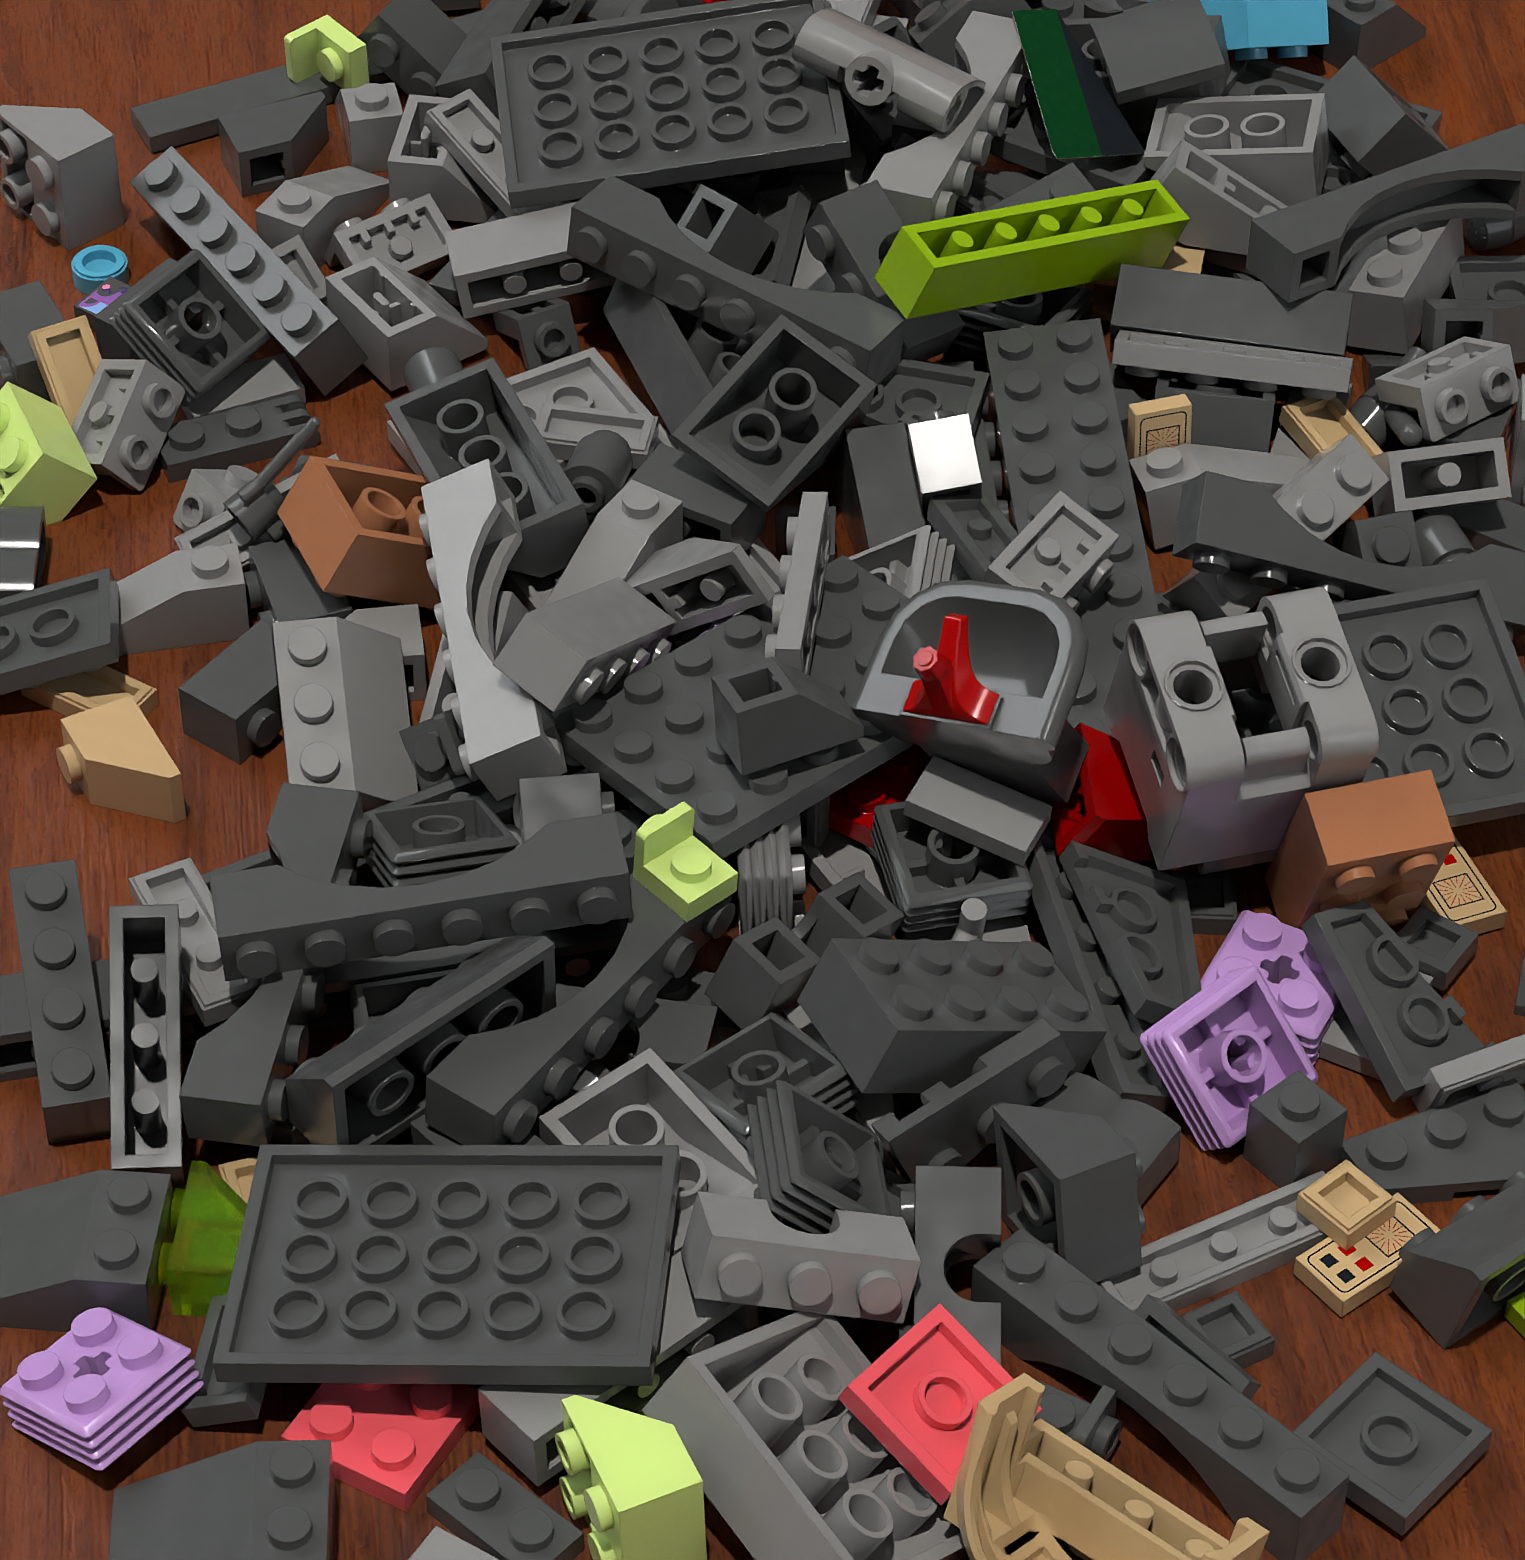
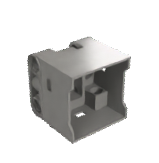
M1323 587L1265 596L1260 600L1256 612L1198 622L1191 610L1129 621L1126 640L1122 651L1118 655L1119 661L1103 711L1111 734L1120 742L1147 820L1148 841L1158 871L1278 849L1305 793L1363 782L1370 763L1377 756L1379 749L1377 722L1328 592ZM1260 686L1262 694L1270 693L1284 731L1246 737L1240 740L1235 726L1237 717L1228 692ZM1186 699H1191L1197 704H1189L1184 701Z

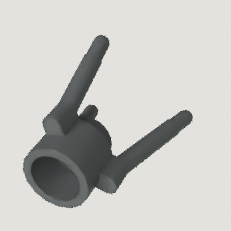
M318 417L310 418L254 480L249 481L223 503L231 516L254 541L267 532L276 542L288 532L277 513L285 498L273 485L272 481L291 462L307 440L320 427L321 421Z

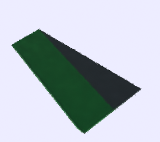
M1056 9L1012 11L1051 149L1056 158L1068 159L1144 154L1145 150L1058 11Z

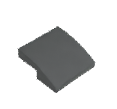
M1169 0L1089 22L1103 70L1108 73L1118 105L1226 76L1225 62L1200 0Z

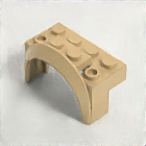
M1023 1373L978 1402L963 1460L943 1518L960 1528L963 1543L970 1560H1072L1054 1537L1065 1541L1075 1555L1085 1560L1260 1559L1270 1531L1250 1518L1246 1517L1237 1520L1230 1541H1228L1083 1445L1072 1440V1438L1040 1418L1034 1422L1045 1386L1029 1375ZM1029 1531L1039 1532L1032 1540L1010 1555L1006 1554L1005 1548Z

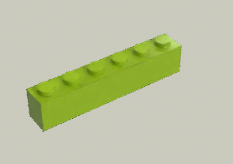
M1157 179L902 226L874 279L907 320L1119 277L1121 264L1161 269L1190 218Z

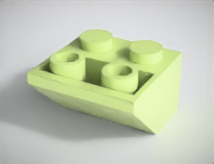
M7 381L0 390V506L44 507L46 526L61 522L98 478L62 408Z
M578 1395L562 1399L564 1431L555 1434V1441L560 1459L568 1475L559 1478V1485L571 1517L574 1520L584 1517L591 1530V1533L587 1534V1541L593 1560H707L703 1480L674 1425Z

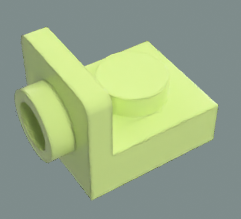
M325 15L296 29L284 37L287 76L295 83L321 72L326 80L336 83L342 89L359 87L370 83L366 44L329 15Z
M681 802L663 814L653 815L637 830L635 835L633 878L683 920L688 922L737 891L738 872L693 836L695 810L686 802Z

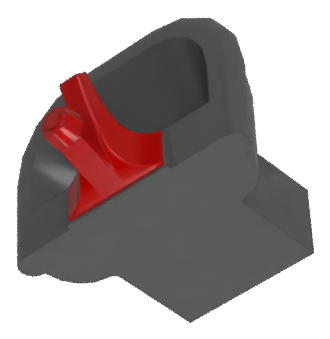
M976 580L944 581L916 593L893 613L879 636L851 710L858 718L869 721L882 732L899 740L919 745L931 758L934 755L1029 797L1067 804L1089 748V744L1067 721L1084 675L1089 648L1083 621L1064 599L1039 589Z

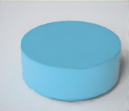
M94 245L78 252L71 261L73 284L84 294L88 295L110 276L126 284L129 282L127 256L123 251L113 246Z

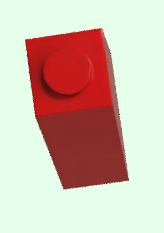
M1079 723L1074 729L1089 744V748L1068 803L1048 800L1049 805L1052 806L1051 820L1057 856L1062 854L1072 840L1129 861H1155L1148 841L1147 820L1120 742L1111 735Z

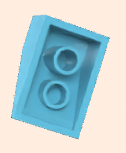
M1200 0L1207 15L1222 16L1227 51L1235 50V61L1267 59V49L1275 48V59L1307 57V46L1329 44L1327 0Z

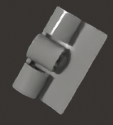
M831 8L822 9L807 19L798 34L792 52L794 61L837 82L845 80L848 92L860 104L867 106L879 105L896 93L899 95L897 101V110L942 133L947 132L957 119L969 88L976 87L984 90L986 85L984 81Z

